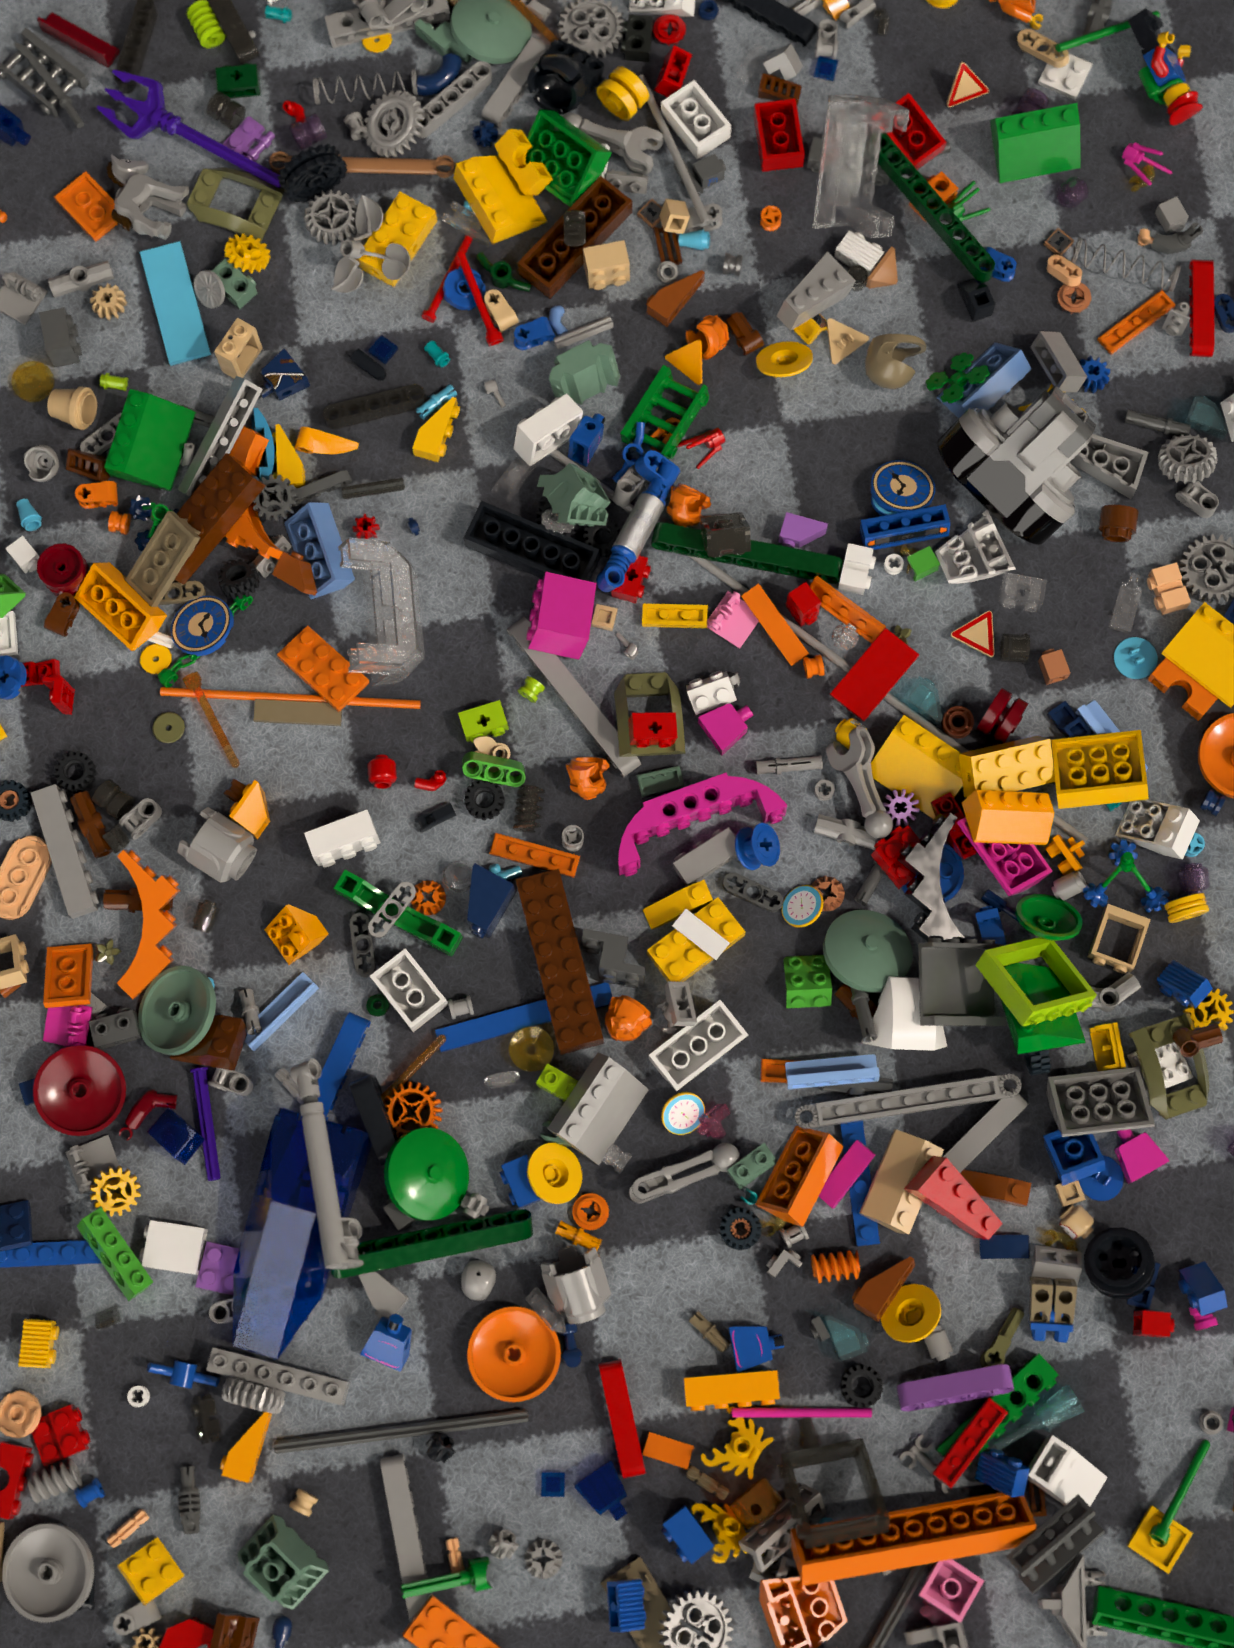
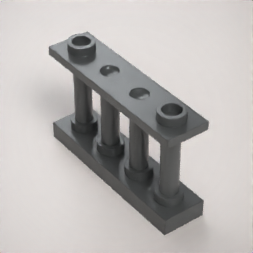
M28 28L21 32L24 46L31 52L34 50L38 53L37 59L43 65L49 62L53 65V69L49 74L54 80L63 74L68 77V81L61 87L65 95L73 87L79 86L85 90L89 86L84 73ZM19 50L4 65L0 63V78L2 80L8 79L39 104L40 110L45 115L51 114L55 118L59 116L54 107L59 102L56 95L54 94L48 101L40 95L48 87L44 79L33 89L25 83L36 72L31 64L19 76L10 71L24 57Z
M1079 1494L1006 1556L1008 1561L1019 1572L1018 1578L1032 1594L1036 1593L1105 1533L1093 1519L1096 1515L1094 1510Z

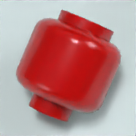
M377 755L375 759L368 763V780L375 788L385 789L391 787L397 779L396 763L393 759L388 758L387 755Z

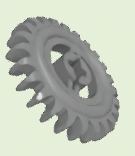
M397 90L396 93L390 91L389 95L385 93L382 95V99H376L377 104L371 105L372 110L367 112L369 117L364 120L367 124L364 127L368 130L364 134L367 145L371 147L373 152L380 156L384 155L387 158L390 157V154L397 157V151L404 155L403 146L411 150L408 142L417 143L413 135L421 136L416 129L424 128L418 121L425 120L420 115L424 112L419 107L421 103L416 100L414 95H410L407 91ZM397 109L403 112L404 119L397 115ZM381 122L383 128L388 131V137L382 134Z

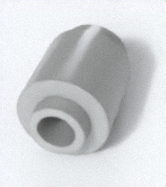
M1072 871L1053 881L1054 886L1051 888L1057 899L1061 898L1065 901L1083 892V888L1087 887V884L1079 871L1075 873Z
M941 1325L936 1326L923 1339L931 1359L936 1358L937 1362L950 1358L949 1352H952L953 1349L946 1331L942 1330Z

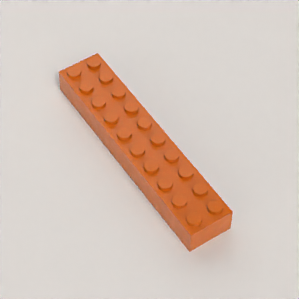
M1000 1492L791 1529V1551L802 1586L1016 1548L1036 1531V1523L1024 1496L1012 1498Z

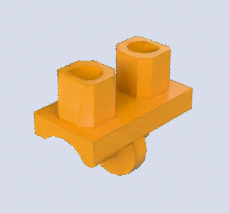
M1061 835L1053 837L1054 841L1045 850L1051 858L1056 857L1061 852L1066 857V860L1057 865L1061 873L1066 875L1072 871L1077 872L1083 867L1073 853L1075 852L1079 858L1083 857L1085 854L1081 847L1085 845V842L1082 840L1077 843L1071 837L1067 840L1071 845V848H1069Z

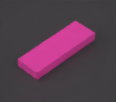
M856 1140L831 1172L818 1197L831 1208H835L876 1154L862 1142Z

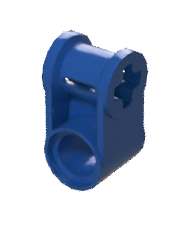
M984 247L995 261L992 277L1004 282L1012 280L1017 266L1015 259L991 247ZM985 267L980 268L983 271H988Z
M540 317L534 321L517 326L514 331V345L519 350H528L538 345H543V342L548 340L550 342L553 341L556 336L548 318Z

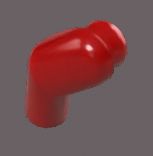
M285 101L282 108L287 114L295 118L297 127L306 126L304 108L293 101Z
M437 770L430 779L416 777L414 788L431 792L436 791L445 784L446 774L442 770Z

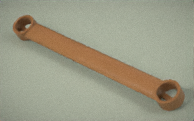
M281 151L273 153L269 159L272 171L280 174L279 171L282 168L274 167L272 165L273 162H290L293 156H288ZM446 155L440 156L437 159L342 157L347 165V172L345 173L427 174L448 178L455 171L453 159ZM440 165L452 167L447 172H441L437 169Z

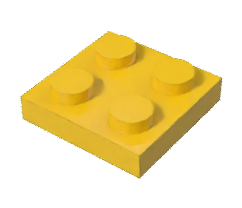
M1150 1505L1126 1546L1169 1574L1193 1533L1173 1520L1169 1527V1534L1171 1536L1167 1544L1157 1542L1149 1536V1533L1154 1525L1156 1526L1157 1523L1161 1522L1164 1513Z
M158 1537L117 1566L144 1606L185 1576Z

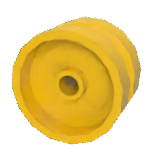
M617 66L609 74V79H605L596 88L599 100L605 108L623 121H629L637 113V108H641L649 100V93L643 82L632 71L623 66Z

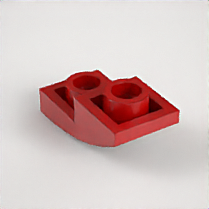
M56 659L39 663L32 661L23 663L27 672L24 686L44 684L42 677H49L50 674L60 675V663Z

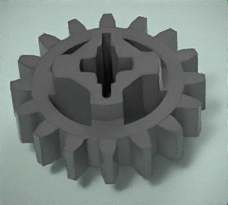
M270 474L269 480L262 477V482L266 486L252 502L256 504L253 509L256 512L260 511L258 515L261 518L266 515L267 521H271L272 517H274L275 521L279 522L280 516L288 519L286 513L293 514L294 511L291 507L298 505L294 501L295 498H298V494L293 492L296 487L290 485L291 481L287 478L283 481L281 475H278L277 479H275ZM288 493V500H287V503H286V502H285V495ZM263 494L264 501L261 503V496ZM268 494L277 496L280 503L272 500ZM281 508V510L273 512L274 509Z

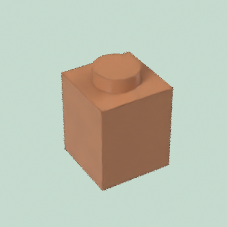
M1049 649L1042 653L1038 663L1046 685L1065 680L1069 677L1070 670L1062 649L1057 651Z

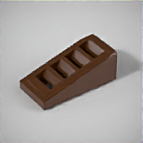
M762 73L758 98L772 101L796 98V104L798 105L802 85ZM775 86L778 87V92L774 91ZM783 88H787L785 95L782 94ZM791 89L795 90L793 97H790Z
M68 449L66 470L100 482L110 478L109 473L104 468L107 460L106 457ZM76 457H79L78 466L76 467Z

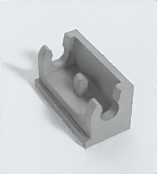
M1035 1245L1031 1264L1033 1266L1031 1277L1051 1278L1052 1283L1053 1278L1074 1279L1078 1285L1082 1271L1081 1252Z

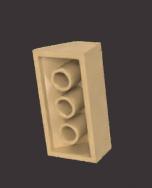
M894 1129L859 1214L896 1233L909 1234L922 1201L912 1193L904 1190V1188L932 1156L941 1157L944 1149L924 1139Z

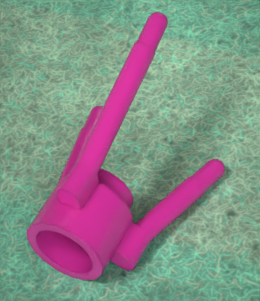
M1135 142L1134 144L1130 143L1123 152L1124 164L1129 166L1149 186L1152 184L1151 181L1134 165L1135 163L1139 164L1141 161H1144L1163 172L1172 174L1171 170L1145 157V153L1142 152L1145 151L1161 156L1163 155L1162 151L1141 146Z

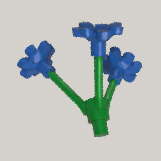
M1125 838L1120 839L1119 845L1116 842H1112L1110 847L1114 851L1109 852L1108 857L1116 859L1114 864L1117 868L1098 886L1089 883L1087 887L1083 888L1085 899H1091V905L1095 908L1098 904L1101 907H1105L1108 896L1104 893L1107 885L1119 872L1132 871L1145 889L1147 897L1141 899V904L1144 906L1145 911L1151 912L1152 909L1160 911V904L1165 905L1168 903L1167 897L1170 896V893L1161 887H1155L1154 889L1149 887L1134 864V859L1138 857V853L1133 852L1136 844L1134 842L1127 844V839Z

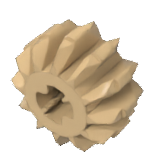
M107 283L105 288L99 285V291H93L94 297L90 298L93 312L97 313L101 319L106 317L110 321L111 315L118 319L117 312L124 313L123 306L127 305V301L124 299V292L116 285L111 287Z

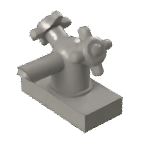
M668 981L664 986L667 997L661 1003H657L656 1006L663 1010L662 1014L668 1021V1028H662V1032L674 1035L682 1029L677 1028V1026H694L697 1023L698 1014L694 1009L688 982Z

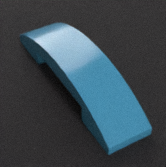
M253 408L251 414L252 430L269 440L263 453L264 467L258 468L257 478L261 481L262 477L269 480L273 470L275 455L273 437L263 414L258 408Z

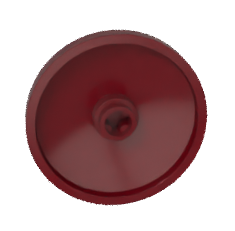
M83 1044L67 1046L51 1054L40 1066L33 1085L34 1103L42 1119L56 1131L72 1136L94 1134L109 1126L119 1115L126 1096L125 1077L117 1061L104 1050Z

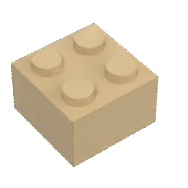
M625 240L583 248L584 269L589 289L601 290L607 285L621 286L630 281V262Z

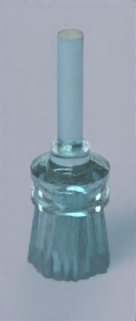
M1066 1384L1047 1401L1043 1400L1041 1404L1033 1406L1034 1415L1030 1417L1031 1420L994 1442L996 1449L1001 1450L1034 1429L1040 1430L1042 1428L1051 1432L1055 1427H1059L1061 1422L1083 1413L1084 1409L1071 1388Z

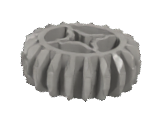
M330 189L327 195L323 191L321 197L315 195V202L309 201V208L305 209L306 215L304 217L306 228L310 231L312 238L316 237L318 242L323 240L326 246L329 240L332 241L334 246L336 245V240H340V243H342L344 237L351 240V234H356L357 232L355 219L358 205L355 204V200L353 198L349 199L347 193L342 195L339 190L336 194H333V191ZM335 206H340L346 209L347 211H344L343 209H338ZM332 212L334 213L333 223L331 222ZM319 224L327 225L330 229L323 228Z
M1181 433L1180 437L1173 436L1171 440L1167 439L1165 444L1161 445L1158 454V466L1162 470V474L1168 476V480L1175 479L1176 483L1183 481L1186 484V482L1191 481L1194 484L1196 480L1202 482L1204 477L1209 478L1210 474L1214 473L1218 458L1217 451L1213 446V442L1207 441V437L1201 439L1199 434L1192 436L1190 433L1188 436H1184Z
M233 1377L227 1378L222 1388L221 1397L229 1403L273 1414L280 1413L281 1408L284 1406L285 1393L276 1388Z

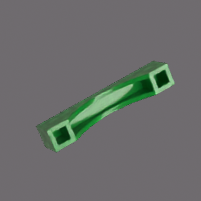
M344 870L334 887L338 895L374 915L389 897V895L347 870ZM389 904L386 906L385 911L387 915L395 916L399 909L397 905ZM410 907L405 909L394 924V926L450 957L454 955L463 939L460 932ZM382 913L378 916L389 923L392 922L391 920L386 919Z

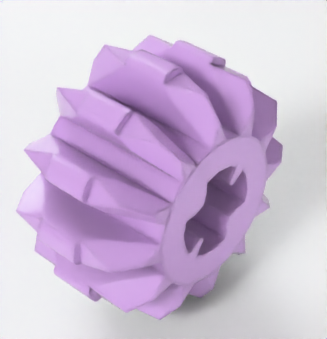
M902 789L901 797H898L897 790H893L894 799L890 795H886V799L891 801V803H882L884 807H890V810H887L886 813L892 814V821L895 817L897 818L896 826H900V819L904 820L906 826L909 825L906 817L909 816L912 820H915L916 817L911 814V811H920L918 808H912V805L919 803L918 800L909 801L914 795L912 792L907 798L904 797L905 789ZM897 802L900 804L905 802L907 804L905 806L907 808L905 813L901 811L898 814L895 811L897 807L894 806Z

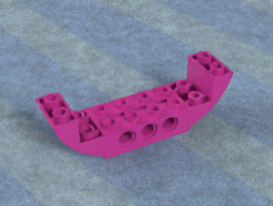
M727 772L643 802V808L634 815L622 836L619 848V875L625 874V877L636 874L638 872L637 869L640 868V857L634 844L635 842L637 845L648 842L649 837L657 835V837L666 836L670 833L669 830L677 827L678 830L685 829L691 826L690 822L696 820L705 822L711 819V815L719 812L720 815L731 812L732 807L738 805L741 808L749 806L753 803L752 800L754 799L764 823L770 821V824H775L783 820L782 817L786 814L787 804L767 786L755 780L728 776ZM707 798H713L715 800L709 801L707 800ZM692 805L694 808H687L685 806ZM665 813H672L673 815L666 816Z

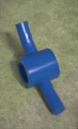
M644 422L636 423L634 442L627 444L622 449L621 454L624 464L612 478L616 483L632 465H635V459L629 461L626 457L628 448L635 447L639 457L644 454L641 447L644 440Z
M175 1360L173 1367L149 1363L147 1366V1372L170 1376L169 1384L192 1389L193 1382L215 1387L219 1384V1377L197 1373V1365Z

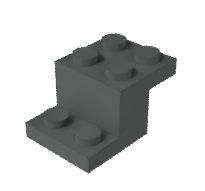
M590 929L583 930L582 948L586 949V952L590 954L602 952L599 965V979H603V982L609 984H616V982L625 983V986L630 988L643 987L645 967L625 963L628 950L627 936Z

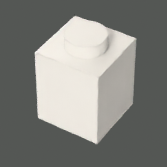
M23 535L5 548L25 574L28 571L33 572L37 569V561L40 556Z

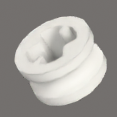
M890 554L884 562L885 571L891 575L899 574L904 566V560L898 554ZM895 560L898 561V565H897V566H900L899 568H897V567L890 568V567H889V566H890V562H889V561H892V562H894Z
M144 1386L132 1387L127 1395L129 1404L134 1407L146 1405L150 1398L149 1391ZM136 1390L137 1392L142 1390L144 1393L142 1395L144 1400L141 1403L140 1401L135 1402L133 1400Z

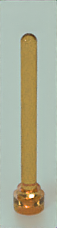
M509 0L550 42L559 40L521 0Z
M193 672L185 676L182 680L186 688H189L191 691L193 690L233 768L239 767L240 762L201 688L202 679L199 673Z
M439 1035L381 1094L383 1103L388 1101L385 1098L386 1095L390 1097L394 1095L392 1089L398 1091L400 1089L399 1085H404L446 1042L445 1035Z

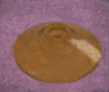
M525 1027L517 1031L512 1037L509 1044V1054L511 1060L518 1068L528 1072H535L545 1068L547 1063H550L554 1054V1044L550 1035L543 1029ZM530 1046H534L536 1048V1052L534 1054L528 1053V1048Z

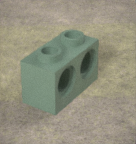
M225 258L212 271L221 279L225 289V297L240 310L257 294L255 287L257 284L252 277L242 274L240 267L235 269V264L228 263V260ZM227 274L231 275L229 278H223ZM246 288L244 291L238 292V289Z

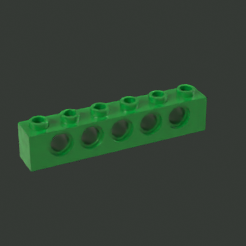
M1040 1353L1035 1354L1012 1376L1013 1391H1017L1021 1396L1018 1404L1014 1405L1011 1403L1009 1397L1012 1392L989 1397L1008 1413L987 1442L993 1437L995 1439L999 1438L1006 1431L1004 1426L1009 1421L1012 1423L1016 1422L1023 1415L1021 1410L1026 1405L1029 1407L1034 1405L1040 1399L1038 1394L1043 1389L1048 1391L1057 1383L1055 1378L1059 1374ZM1030 1375L1035 1376L1038 1381L1034 1389L1029 1388L1026 1382ZM980 1407L935 1448L942 1458ZM987 1442L978 1452V1455L989 1447Z
M1099 1586L1094 1595L1092 1624L1195 1648H1234V1617L1229 1614H1217L1203 1608L1196 1609L1181 1603H1170L1159 1598L1139 1596L1134 1592L1117 1591L1111 1587Z

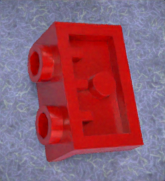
M50 674L49 677H42V682L50 689L49 697L51 703L63 714L72 715L75 689L61 675Z

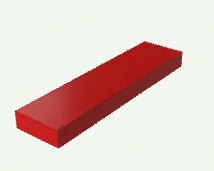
M988 1397L933 1470L932 1474L952 1489L1008 1412Z

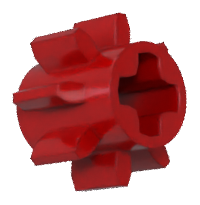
M364 514L360 519L355 518L357 526H353L352 529L353 532H358L356 535L358 540L363 537L366 539V542H369V538H377L375 530H380L379 524H374L376 522L374 516L370 519ZM365 525H369L367 530H363Z

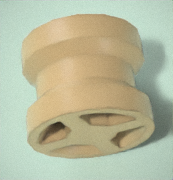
M298 1488L294 1501H291L289 1506L295 1511L310 1517L312 1513L311 1508L319 1499Z

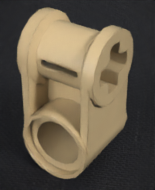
M492 289L485 294V305L494 325L497 324L500 330L498 331L503 332L519 323L517 315L500 291Z

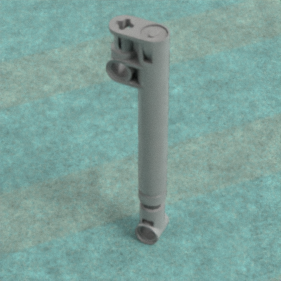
M309 1059L293 1065L290 1075L293 1082L298 1085L300 1100H303L300 1112L303 1117V1131L325 1268H356L363 1265V1260H359L357 1250L359 1245L358 1239L362 1235V1228L356 1219L341 1217L326 1120L323 1114L324 1108L323 1103L318 1102L320 1097L318 1078H320L322 1073L321 1066L317 1060Z

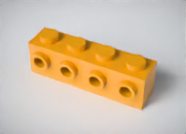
M777 1370L683 1378L686 1407H691V1411L705 1410V1405H714V1409L728 1408V1403H737L738 1407L752 1406L751 1401H761V1405L775 1404V1399H780Z

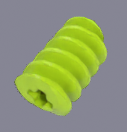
M199 0L188 8L187 18L190 20V24L193 26V30L204 48H213L221 45L225 40V34L222 33V28L219 27V22L216 20L212 8L209 7V2L207 0Z

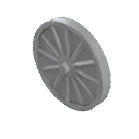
M210 270L201 271L196 275L194 291L198 300L207 308L219 307L225 298L224 285L219 276Z

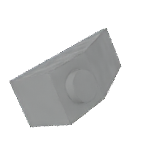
M376 1271L358 1275L372 1306L377 1309L375 1314L380 1318L386 1317L389 1319L392 1314H398L410 1299Z

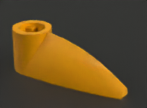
M300 427L294 448L308 454H340L358 449L359 443L313 428Z

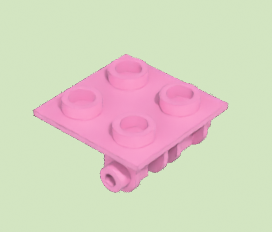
M728 591L708 618L707 628L740 649L759 621L747 604L740 599L741 595L735 591L730 593Z

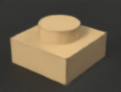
M596 604L592 627L613 631L618 608Z
M1078 1180L1064 1186L1061 1183L1055 1185L1062 1208L1085 1200Z

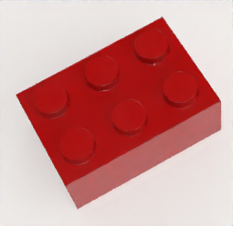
M910 93L875 117L874 127L877 131L887 134L917 170L945 150L947 142Z
M796 98L755 103L754 123L762 172L803 167L805 154Z

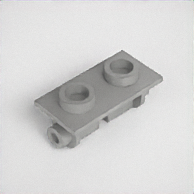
M614 169L606 172V180L618 190L646 194L649 176H645V173H630V175H627L626 172L614 171Z
M1181 302L1175 310H1170L1162 326L1169 335L1182 336L1190 320V317L1187 316L1190 310L1189 305L1186 302Z
M277 534L276 537L273 536L271 539L273 544L281 551L288 552L292 547L283 535ZM259 554L252 563L256 571L266 579L274 571L279 559L271 556L267 559Z

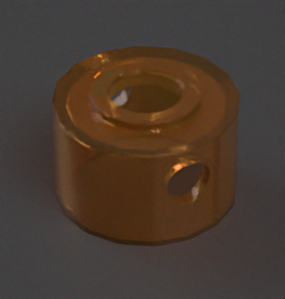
M764 1476L740 1495L729 1507L748 1530L752 1526L758 1525L774 1512L783 1499ZM755 1504H759L761 1508H757Z

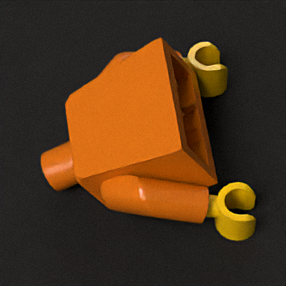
M989 0V2L998 1L1003 12L1026 23L1030 22L1032 29L1038 30L1041 28V25L1035 21L1042 22V15L1036 14L1034 17L1032 16V13H1035L1036 0Z

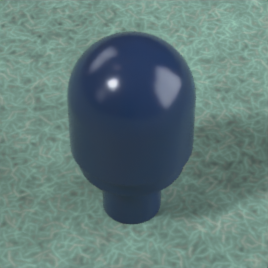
M286 1616L276 1618L273 1623L271 1635L272 1639H275L274 1648H284L285 1641H289L291 1636L292 1622Z

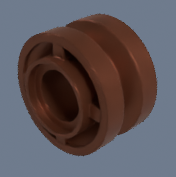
M954 706L948 709L942 721L945 733L955 739L964 738L969 735L974 725L972 713L963 706ZM956 717L964 721V725L960 728L952 724V720Z

